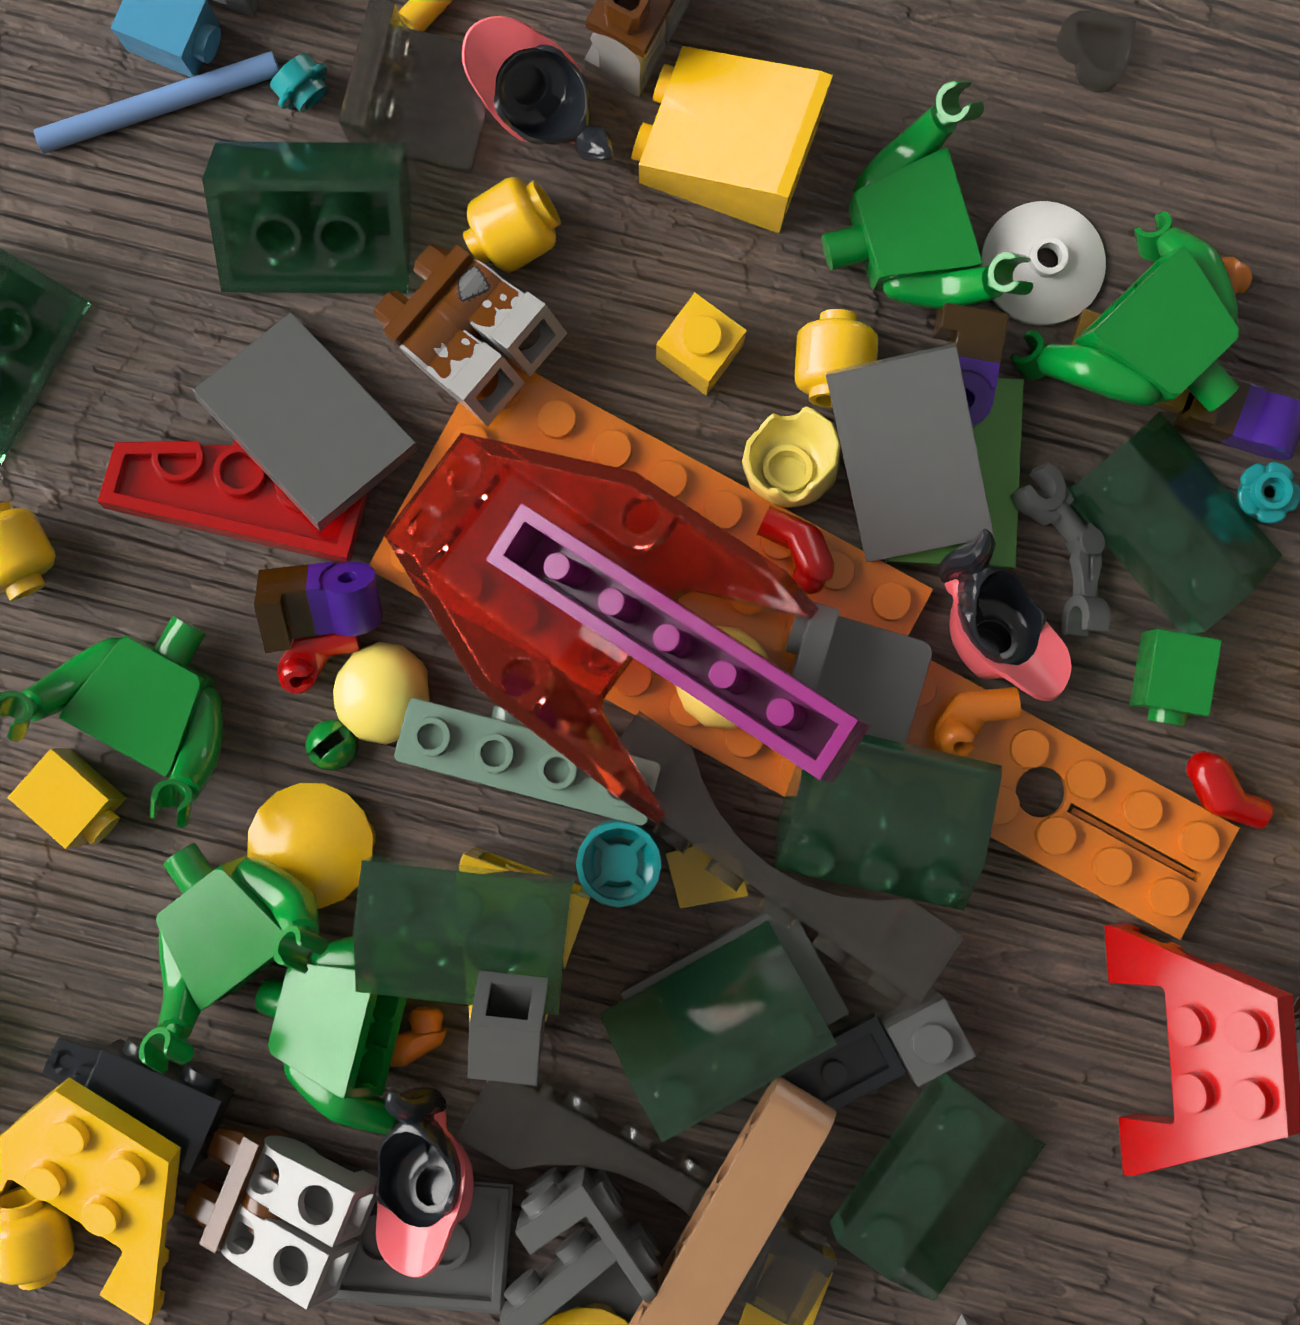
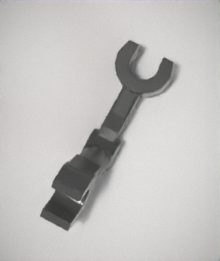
M1046 463L1034 468L1029 473L1030 477L1039 485L1041 496L1038 495L1031 485H1027L1015 490L1011 498L1017 509L1023 514L1030 516L1043 526L1052 524L1066 539L1064 545L1071 555L1069 561L1073 575V596L1065 603L1061 613L1060 625L1062 635L1087 638L1089 637V631L1106 633L1109 631L1111 620L1110 608L1104 599L1098 598V578L1102 566L1101 552L1105 547L1104 535L1092 523L1085 524L1070 507L1074 498L1065 483L1063 475L1057 468Z

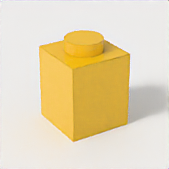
M694 292L657 342L656 360L707 396L743 347L747 330Z
M70 748L50 749L7 797L65 849L85 846L87 842L95 846L102 841L118 823L120 817L114 812L126 799L123 794Z

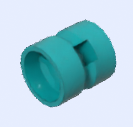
M616 819L602 822L591 829L579 847L576 860L579 882L589 896L603 905L618 908L635 905L647 897L658 882L661 870V857L657 841L650 830L643 825L639 826Z

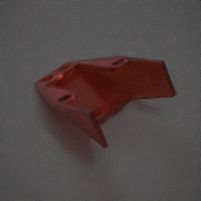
M460 433L385 532V538L474 687L617 798L658 824L666 813L603 711V702L606 695L634 658L486 561V558L519 505L522 503L548 517L677 601L687 593L699 592L810 620L818 611V607L786 570L637 472Z

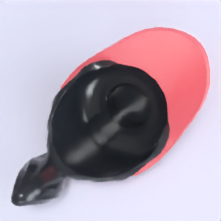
M501 15L479 20L469 28L462 46V63L465 73L486 108L504 129L520 141L532 144L557 145L559 143H572L575 145L578 154L586 161L612 159L614 151L610 134L606 128L590 125V99L587 81L575 60L563 48L531 26L512 17Z
M982 529L976 540L952 550L943 558L939 566V577L953 598L949 620L952 643L964 664L979 678H1005L1035 699L1052 701L1064 691L1070 678L1072 664L1068 648L1046 621L1044 609L1030 598L1019 576L1001 567L990 565L996 542L989 530Z
M427 1087L414 1088L402 1093L395 1091L387 1093L385 1109L400 1123L394 1127L379 1147L378 1180L374 1190L377 1199L376 1241L379 1252L384 1261L394 1270L413 1278L425 1277L438 1267L455 1226L470 1211L474 1189L472 1164L468 1154L459 1140L447 1129L446 1100L440 1091Z

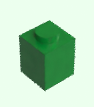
M1163 629L1141 632L1129 706L1149 710L1147 717L1149 722L1177 727H1186L1188 717H1209L1222 640Z

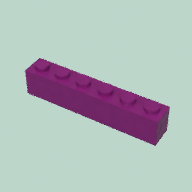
M522 503L486 558V561L821 781L831 783L836 781L871 726L548 517Z

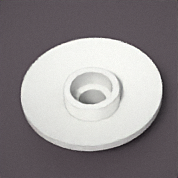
M1037 201L1026 203L1010 210L994 224L982 247L981 259L983 264L981 267L990 266L991 261L1003 252L1026 255L1031 258L1030 262L1019 264L1013 272V282L1026 281L1033 283L1031 293L1027 295L1004 293L1001 297L992 300L1002 312L1008 313L1009 317L1028 325L1051 326L1071 320L1092 303L1100 291L1104 280L1106 257L1099 234L1082 214L1060 203ZM1042 248L1053 250L1058 257L1057 266L1052 268L1043 266L1037 258L1038 250Z

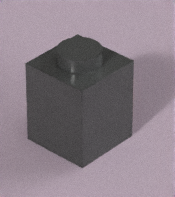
M479 970L469 1023L467 1078L537 1086L545 1031L548 978Z
M934 988L877 1017L906 1073L917 1087L976 1057L946 999Z

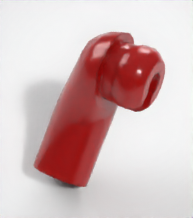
M769 506L756 535L790 550L796 566L791 577L795 588L806 594L821 592L825 586V581L830 580L834 573V561L822 532L816 526L773 506Z
M334 633L292 639L291 650H285L277 666V675L281 687L291 694L307 692L312 688L330 656L360 651V635L341 636Z
M1202 751L1194 754L1189 759L1186 773L1189 780L1192 781L1196 795L1205 810L1213 815L1256 829H1262L1269 823L1273 814L1271 802L1268 799L1244 792L1230 763L1219 754Z

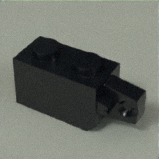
M69 1035L58 1038L46 1061L42 1073L44 1076L59 1085L67 1078H72L181 1147L179 1170L190 1174L205 1160L215 1131L219 1128L235 1092V1089L220 1083L223 1078L220 1073L198 1063L187 1062L185 1067L169 1061L167 1072L161 1074L145 1065L139 1059V1048L143 1039L131 1036L126 1041L119 1039L108 1046Z

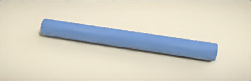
M273 51L36 128L34 129V135L40 150L45 154L272 79L280 69Z

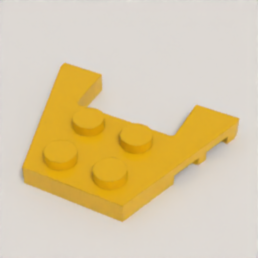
M69 1077L0 1135V1196L7 1192L12 1182L15 1181L26 1188L33 1197L48 1202L80 1222L90 1233L102 1236L119 1247L122 1255L104 1285L100 1296L144 1324L149 1325L164 1303L165 1291L160 1290L162 1269L169 1259V1249L165 1247L167 1223L174 1214L181 1147Z

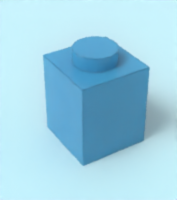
M123 0L110 28L128 52L190 78L199 74L203 62L208 64L213 60L221 39L220 22L207 0Z

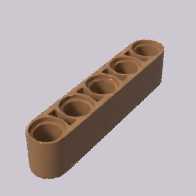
M776 1076L772 1080L662 1266V1272L657 1275L656 1279L659 1282L657 1296L649 1303L642 1300L628 1325H718L823 1145L834 1123L836 1109L781 1076Z

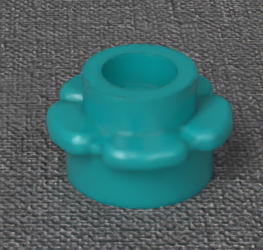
M307 53L299 54L287 62L276 73L270 83L271 89L280 98L278 106L288 110L296 107L301 113L314 107L329 89L324 82L325 74L328 71L327 66L324 63L316 64Z
M1270 462L1267 466H1263V464L1257 463L1250 466L1242 474L1237 490V499L1239 506L1245 514L1258 519L1261 523L1274 524L1284 520L1288 511L1296 509L1300 501V487L1293 482L1294 474L1286 465ZM1270 486L1274 489V496L1272 498L1265 496V487Z

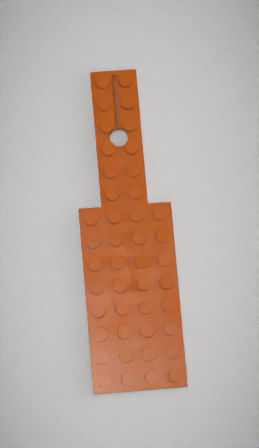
M505 358L525 384L488 427L461 403H458L369 566L374 569L377 575L813 812L829 782L817 779L740 727L732 730L705 727L684 710L677 694L676 686L486 561V558L522 503L548 517L715 626L740 628L762 646L768 660L788 673H791L796 654L786 652L785 648L795 615L800 614L807 617L809 609L814 602L839 609V616L908 636L933 589L881 560L866 562L864 551L791 511L770 503L745 486L534 372L531 377ZM497 373L475 397L476 399H484L495 391L498 385ZM769 506H773L816 526L822 532L834 561V573L830 580L825 581V586L821 592L806 594L795 588L791 577L796 566L790 550L756 535ZM932 660L929 663L901 760L891 766L853 755L848 760L1178 940L1182 938L1240 829L1022 709L1021 716L1018 719L986 722L973 741L974 750L967 757L953 759L946 756L935 742L934 733L937 721L957 694L986 689ZM1035 767H1046L1054 771L1061 779L1064 787L1061 805L1055 812L1044 817H1034L1026 813L1020 807V802L1016 795V786L1020 777L1027 770ZM1072 804V805L1078 807L1079 809H1081V810H1083V811L1089 813L1090 815H1092V816H1094V817L1100 819L1101 821H1103V822H1105V823L1111 825L1112 827H1114V828H1116V829L1122 831L1123 833H1125V834H1127V835L1133 837L1134 839H1136V840H1138V841L1144 843L1145 845H1147V846H1149V847L1155 849L1156 851H1158V852H1160V853L1166 855L1167 857H1169V858H1171V859L1177 861L1178 863H1180V864H1182V865L1188 867L1189 869L1193 870L1194 872H1192V871H1190V870H1188V869L1182 867L1181 865H1179V864H1177V863L1171 861L1170 859H1168V858H1166V857L1160 855L1159 853H1157V852H1155V851L1149 849L1148 847H1146V846H1144V845L1138 843L1137 841H1135V840H1133V839L1127 837L1126 835H1124V834H1122V833L1116 831L1115 829H1113V828H1111V827L1105 825L1104 823H1102V822H1100V821L1094 819L1093 817H1091V816H1089V815L1083 813L1082 811H1080V810H1078V809H1076V808H1074V807H1070V805Z

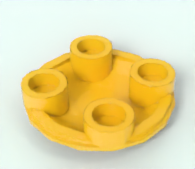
M298 783L277 791L258 809L248 831L247 857L266 860L290 873L313 892L317 900L318 909L344 900L363 882L373 859L376 833L368 821L365 811L348 793L325 783Z

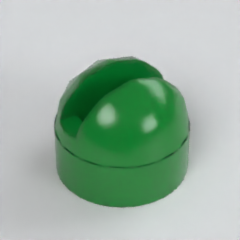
M325 720L316 724L309 731L305 742V749L310 761L318 768L328 771L340 770L350 765L356 758L359 741L340 721ZM339 731L345 740L320 758L315 749Z

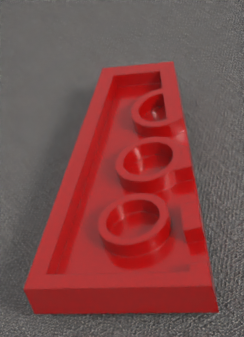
M198 441L115 442L98 503L104 509L343 563L351 562L369 492L323 530L319 531L236 441H233V445H200Z

